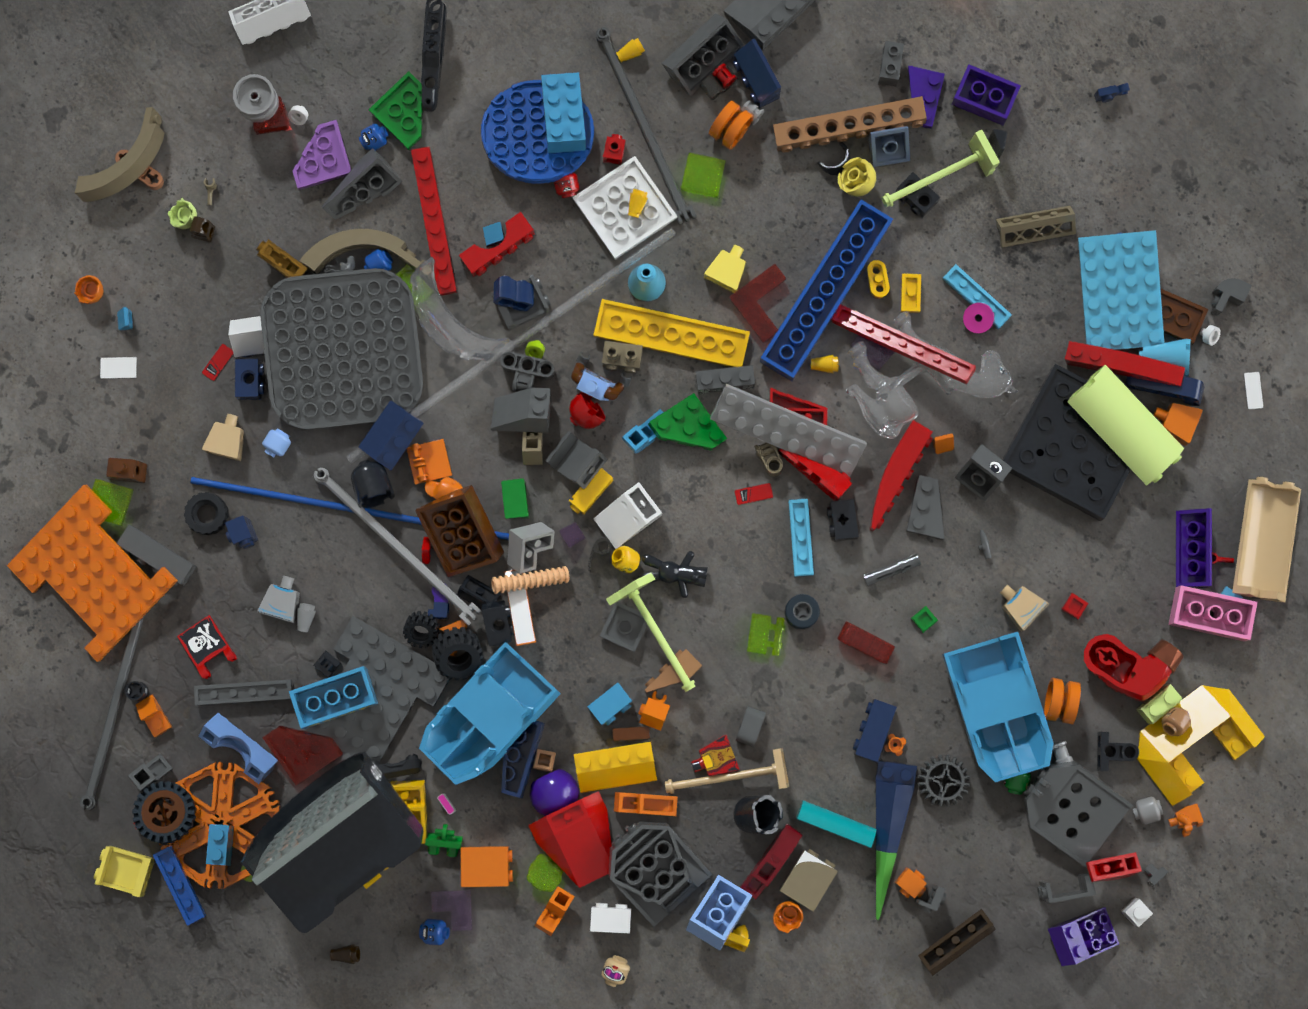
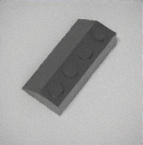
M715 13L661 64L670 77L691 96L713 76L712 73L718 66L723 63L726 64L744 45L729 21Z

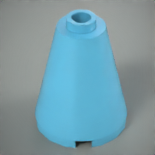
M652 264L637 266L632 270L628 278V287L631 294L636 299L643 301L657 299L663 293L666 285L663 272Z
M1191 339L1143 347V351H1139L1140 356L1185 367L1184 377H1189Z

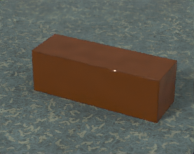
M649 726L613 729V741L650 739Z

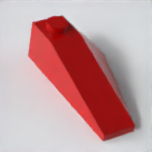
M780 449L778 452L833 501H838L852 485L850 482L851 478L844 472L840 473L835 469L784 449Z

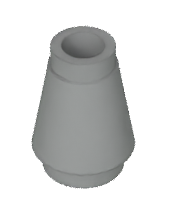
M300 603V606L297 607L298 631H309L316 613L315 605Z

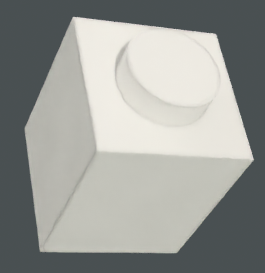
M1133 898L1121 910L1126 918L1137 927H1140L1153 914L1138 898Z

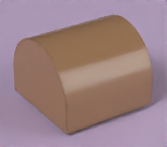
M537 749L533 769L553 772L556 753Z

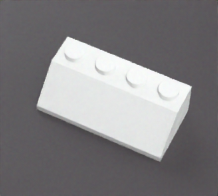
M254 0L228 11L242 45L251 44L260 37L270 36L274 31L286 29L291 24L303 22L311 16L305 0Z

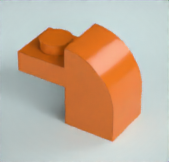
M558 886L534 926L552 936L575 896Z

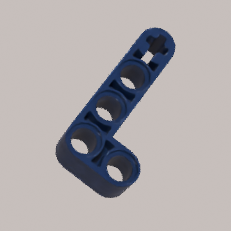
M1184 376L1181 387L1127 377L1125 382L1127 388L1182 399L1185 404L1200 406L1205 388L1201 380Z

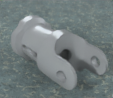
M1066 740L1053 744L1056 764L1073 761L1072 756H1069Z

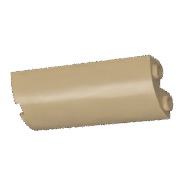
M1256 477V480L1249 479L1232 593L1268 601H1286L1301 489L1294 486L1295 483L1283 482L1282 485L1269 482L1268 478Z

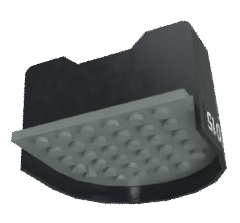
M364 751L336 764L286 803L252 839L241 864L252 875V881L262 887L294 927L301 933H307L331 916L336 905L384 869L396 867L416 852L421 846L424 831L418 819L370 756Z

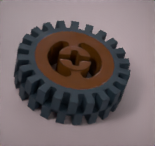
M161 781L157 784H151L150 787L144 788L141 794L139 793L137 801L133 804L135 805L134 809H132V814H134L133 822L136 824L137 830L145 838L155 843H174V841L181 840L184 835H187L190 828L192 829L193 821L196 819L195 802L189 792L183 787L172 782ZM162 799H170L173 800L175 804L173 806H170L167 803H163V806L167 811H169L166 813L167 819L169 821H171L174 818L175 813L178 812L176 820L172 824L164 827L155 825L154 821L156 819L160 820L161 822H166L164 816L160 815V813H162L163 810L159 804L155 807L153 813H151L152 807L156 802Z

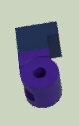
M432 587L434 608L428 609V616L432 614V619H449L450 601L436 588Z

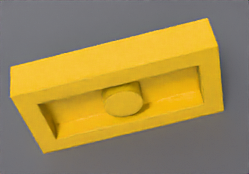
M902 274L900 312L920 313L921 274Z

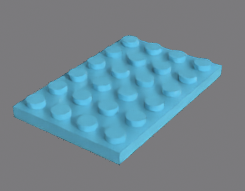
M1156 230L1078 238L1086 344L1117 350L1164 343Z

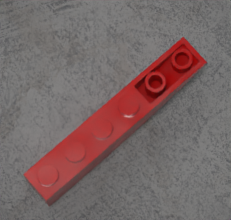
M914 420L894 450L883 473L872 511L870 524L872 532L875 528L880 529L885 520L882 516L885 511L890 512L894 505L892 502L894 496L899 497L904 488L901 484L904 479L909 480L914 472L911 469L913 464H918L924 455L920 452L924 446L928 448L933 440L931 437L933 431Z

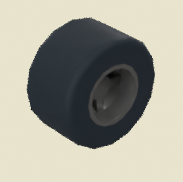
M799 594L792 597L785 607L786 620L796 629L804 630L810 628L817 622L820 615L817 601L807 594Z

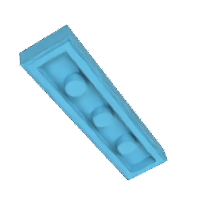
M956 264L942 278L970 305L978 302L989 305L994 312L993 325L998 330L1011 317L1012 314Z
M808 499L789 500L794 577L813 576Z

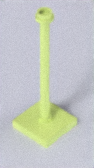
M983 130L976 132L968 144L973 155L891 195L889 193L884 194L881 197L884 206L891 207L894 205V201L978 161L986 177L993 174L1000 162Z
M652 573L628 584L606 600L609 605H612L627 597L629 599L632 598L684 685L681 687L682 690L684 689L687 692L695 687V681L689 680L638 595L640 593L639 589L655 580Z

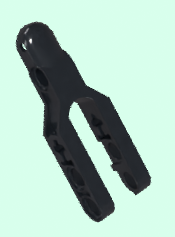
M433 0L426 1L421 76V101L426 112H433L438 104L447 21V7L442 0H437L431 5L430 3ZM440 5L438 10L433 11L434 6ZM438 23L437 29L432 30V26ZM429 79L435 80V85L432 88H427L426 82Z

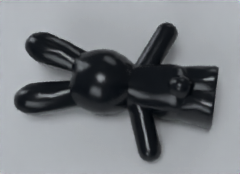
M692 551L686 554L680 565L673 561L663 562L654 556L645 554L642 557L643 563L659 569V571L644 572L639 578L652 573L655 578L652 582L674 583L678 581L681 596L687 598L688 590L686 584L705 587L708 567L689 566L694 558V552Z

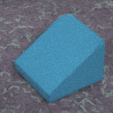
M501 222L483 227L486 246L502 243L504 235Z
M123 307L117 312L118 329L120 331L133 328L132 311L127 307Z

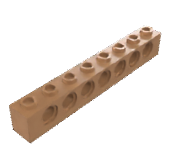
M923 96L773 124L777 151L790 152L793 148L798 147L800 149H807L814 144L822 146L835 140L837 142H844L851 137L864 138L870 132L905 126L918 128L926 123L927 117ZM903 112H908L911 114V116L905 119L901 116V114ZM888 115L892 117V120L885 122L882 118ZM866 119H871L874 123L867 126L863 122ZM851 122L855 127L847 129L845 124ZM829 126H834L836 131L830 133L826 129ZM814 129L818 133L815 136H810L808 131ZM797 133L799 135V137L796 140H792L789 138L790 134Z

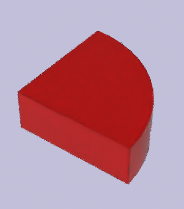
M428 537L423 538L421 549L423 564H429L431 558V542Z

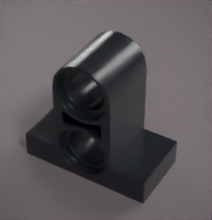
M1098 732L1097 771H1109V761H1134L1139 756V749L1136 745L1131 743H1109V732ZM1107 746H1110L1113 749V755L1111 757H1108L1105 754V748ZM1127 747H1130L1133 752L1130 758L1124 754V750Z

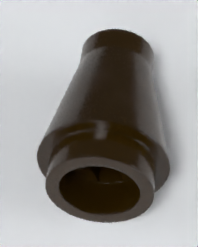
M354 944L331 949L330 951L331 961L355 964V962L360 961V948Z

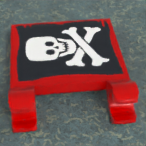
M210 615L177 636L199 674L204 679H208L211 676V673L204 664L220 653L224 652L227 660L231 662L237 659L236 654L230 648Z

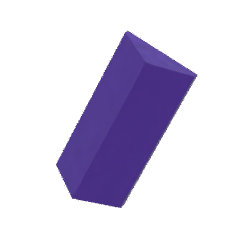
M1211 508L1176 511V587L1207 588L1212 586Z

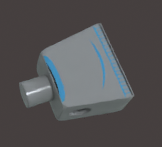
M283 576L280 586L271 584L257 612L296 623L300 593L291 590L294 578Z

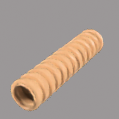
M563 566L562 569L557 567L556 569L551 568V570L533 571V573L529 571L527 574L522 573L521 575L517 573L516 576L511 574L509 577L508 575L504 577L499 576L498 578L493 577L491 585L493 592L498 594L499 592L504 593V591H516V589L520 591L522 588L526 590L528 587L533 589L534 586L539 588L540 585L545 587L546 584L551 586V584L568 583L570 577L568 568Z

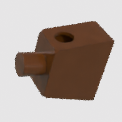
M108 458L106 477L108 480L145 483L147 464L133 459Z

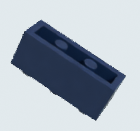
M873 699L872 703L868 702L865 713H868L866 721L862 720L859 731L862 732L859 739H855L852 748L855 750L854 755L878 762L897 708L896 706Z

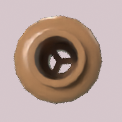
M1178 707L1169 710L1162 719L1163 730L1170 736L1183 735L1191 725L1189 712Z

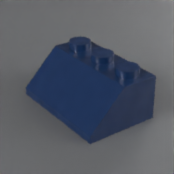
M754 38L734 54L732 64L736 72L740 71L744 87L749 88L752 102L757 104L760 109L780 98L781 86Z
M390 400L358 448L389 470H392L424 423Z

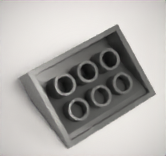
M735 0L724 10V13L751 40L755 38L760 49L763 51L816 0Z

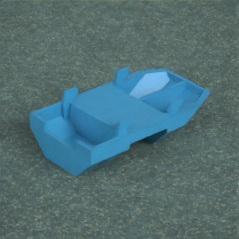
M1014 632L942 654L971 749L979 767L994 782H998L1050 766L1054 743L1019 633Z
M505 642L484 665L480 666L475 675L447 705H444L439 710L436 717L426 726L419 749L455 785L470 780L492 768L505 755L506 750L532 722H535L561 693Z

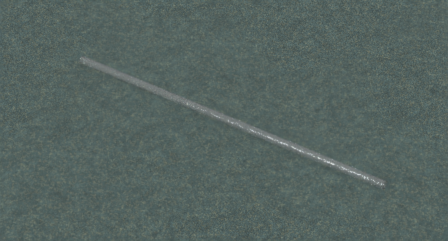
M672 228L666 230L416 406L409 413L415 417L425 413L500 360L503 353L513 351L676 236L675 231ZM357 448L348 454L346 458L352 464L366 453Z

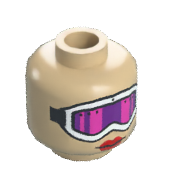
M614 955L613 958L611 957L606 960L601 974L606 980V984L616 987V985L625 983L630 971V966L627 964L628 961Z

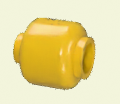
M620 546L612 554V565L623 573L629 574L634 572L640 564V555L630 547Z

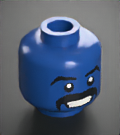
M372 124L361 131L359 140L365 150L373 148L376 151L387 144L386 137L388 132L384 126L380 127L378 124Z
M427 919L420 925L419 937L424 944L440 946L444 943L445 939L449 938L450 929L443 920Z

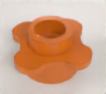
M890 734L888 735V742L884 746V750L900 756L903 753L902 749L906 744V739Z

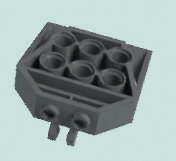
M1077 762L1051 764L1045 767V769H1040L1036 775L1037 779L1035 782L1029 784L1027 790L1024 791L1027 823L1034 831L1086 867V862L1092 859L1133 805ZM1074 783H1080V787L1077 790H1071V786ZM1092 797H1099L1097 803L1090 804V800ZM1063 798H1067L1068 803L1064 806H1060V800ZM1081 812H1086L1087 816L1084 819H1078V815ZM1050 814H1056L1054 821H1047ZM1075 828L1073 834H1066L1067 829Z
M633 823L631 826L627 825L624 827L627 832L624 836L618 833L615 836L616 839L611 843L613 846L610 848L608 876L651 925L655 927L705 882L712 873L667 823ZM660 844H667L666 851L658 852L657 849ZM652 857L653 861L650 865L646 866L643 864L644 858ZM676 861H682L683 865L680 869H673V864ZM631 870L638 871L637 877L633 879L628 877V873ZM662 874L668 875V879L664 883L658 881L659 876ZM646 888H653V893L650 896L644 895Z

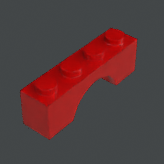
M521 212L505 222L506 236L501 244L491 249L480 248L474 244L459 254L461 261L473 277L476 275L481 276L490 265L498 264L507 253L509 255L514 253L518 249L517 246L522 243L526 244L533 239L534 229Z

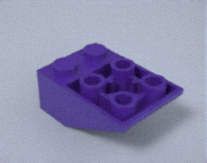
M1106 907L1048 928L1061 966L1078 964L1119 945Z

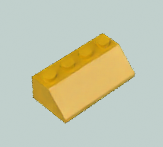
M651 742L574 754L580 793L657 780Z

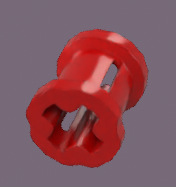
M723 63L715 69L712 75L717 77L726 89L735 82L737 77L732 75L726 68L727 65Z

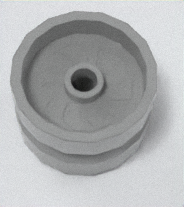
M250 74L242 77L236 83L233 90V100L240 113L247 120L264 122L276 113L279 107V98L273 85L266 77Z

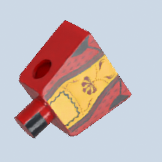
M727 735L700 749L701 758L691 762L695 773L706 769L708 776L740 770Z

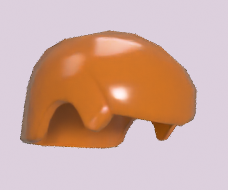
M86 275L76 283L74 294L80 303L93 304L102 298L104 289L97 277Z
M791 901L782 902L773 913L774 925L779 931L784 933L798 929L804 918L801 907Z

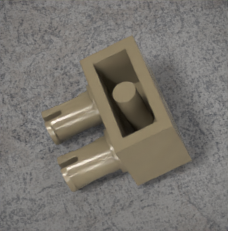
M605 341L602 367H606L605 369L609 371L624 369L626 373L640 371L643 346Z

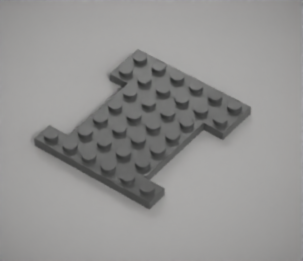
M352 616L333 650L350 659L342 673L362 666L367 667L378 704L306 729H301L298 719L294 717L285 732V735L336 764L366 751L373 762H381L417 697L435 706L450 680L446 678V675L443 677L440 671H437L435 662Z

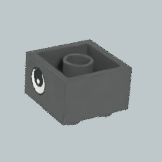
M981 444L955 478L982 500L986 501L1004 480L1012 467Z

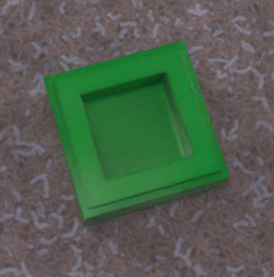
M927 606L910 618L922 633L938 621Z

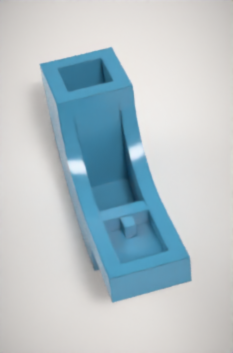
M661 409L640 426L636 425L622 437V440L635 454L648 447L657 439L648 423L664 413Z

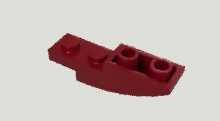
M786 823L740 888L750 893L756 900L782 868L801 839L802 834Z

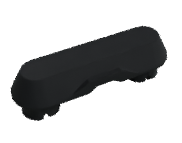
M416 754L408 755L406 760L395 764L374 762L387 779L416 774L420 772L422 760L418 759Z

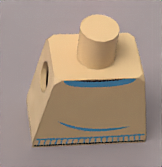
M1006 585L1000 592L1008 600L1002 606L1003 610L1021 632L1049 604L1023 586L1015 592L1009 585Z

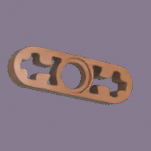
M120 150L119 152H117L115 156L116 162H118L122 156L124 157L127 154L128 150ZM150 166L137 178L152 190H158L164 184L161 174ZM148 174L153 178L157 177L158 183H152L150 178L147 177Z

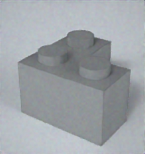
M542 522L509 530L507 564L520 574L536 570L537 552L553 548L554 530Z

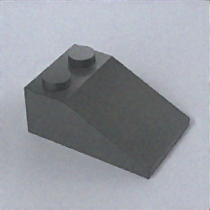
M529 388L495 398L491 431L548 433L552 405L551 388Z

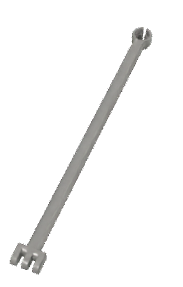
M317 469L319 473H325L323 477H318V472H314L316 482L324 484L450 601L461 612L459 618L466 625L469 626L471 624L470 620L466 618L467 616L472 620L477 618L472 613L473 610L479 615L482 613L473 602L468 606L363 507L359 508L357 502L330 478L327 469Z

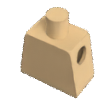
M227 414L225 424L215 422L202 450L206 453L241 461L244 430L236 427L238 416Z

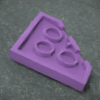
M337 120L317 126L314 136L308 142L302 157L292 170L298 190L345 177L351 171Z

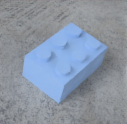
M718 875L689 920L686 930L716 949L721 950L747 908L752 895Z

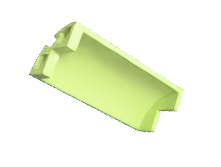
M1106 365L1096 371L1087 383L1073 393L1067 401L1146 486L1152 481L1154 483L1159 481L1163 477L1161 473L1171 464L1177 463L1182 458L1180 455L1184 449L1182 445Z

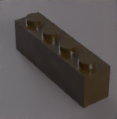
M980 909L918 956L933 976L996 929L984 911Z

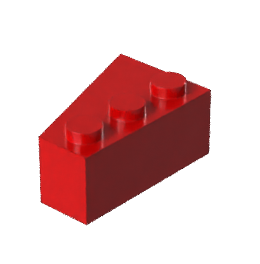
M770 387L769 402L827 425L828 408Z

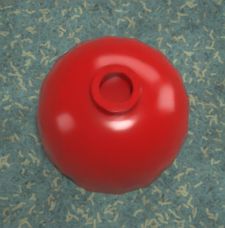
M582 391L571 400L569 405L570 420L575 426L579 425L584 429H594L605 421L606 416L597 402L594 404L590 400L592 396Z

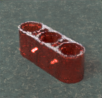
M845 621L837 637L839 641L884 664L888 663L895 649V646L847 621Z

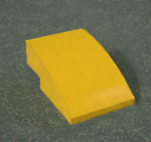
M425 780L390 781L391 785L422 825L424 832L421 844H424L427 838Z

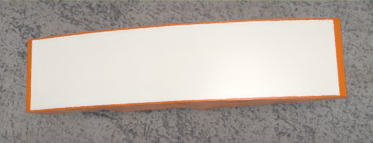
M516 570L505 571L504 575H508L509 577L511 574H513L514 576H516V574L519 572H517ZM522 588L520 591L518 589L516 591L510 590L507 593L516 645L522 646L536 643L527 589Z

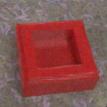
M1071 593L1061 610L1078 620L1089 603Z

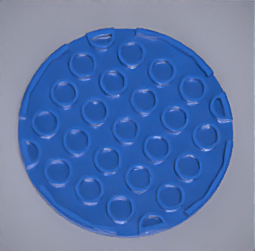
M541 80L520 82L512 85L511 88L504 92H500L485 111L481 124L483 148L492 164L510 178L532 184L554 182L575 172L588 157L594 140L592 115L589 108L582 101L586 151L548 153Z

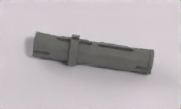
M917 553L902 560L897 559L895 563L864 574L863 577L867 586L899 573L904 574L906 570L920 566L921 562Z

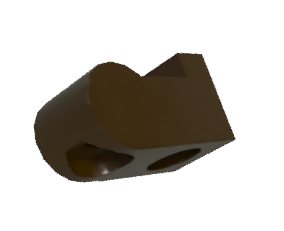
M194 216L190 227L191 237L211 242L215 226L205 218Z

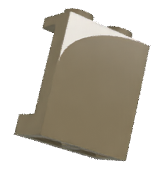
M809 849L807 852L805 850L802 851L801 856L779 891L814 912L838 871L834 869L835 864L827 859L822 862L818 859L819 854Z

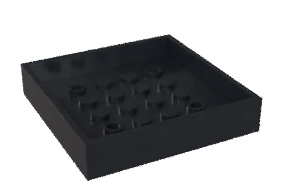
M1055 364L1048 373L1002 460L1012 467L1009 473L1096 520L1102 521L1105 519L1131 469L1070 404L1068 407L1064 406L1063 401H1068L1073 393L1087 383V380ZM1037 450H1041L1043 455L1038 456L1036 454ZM1088 478H1093L1094 483L1089 484Z

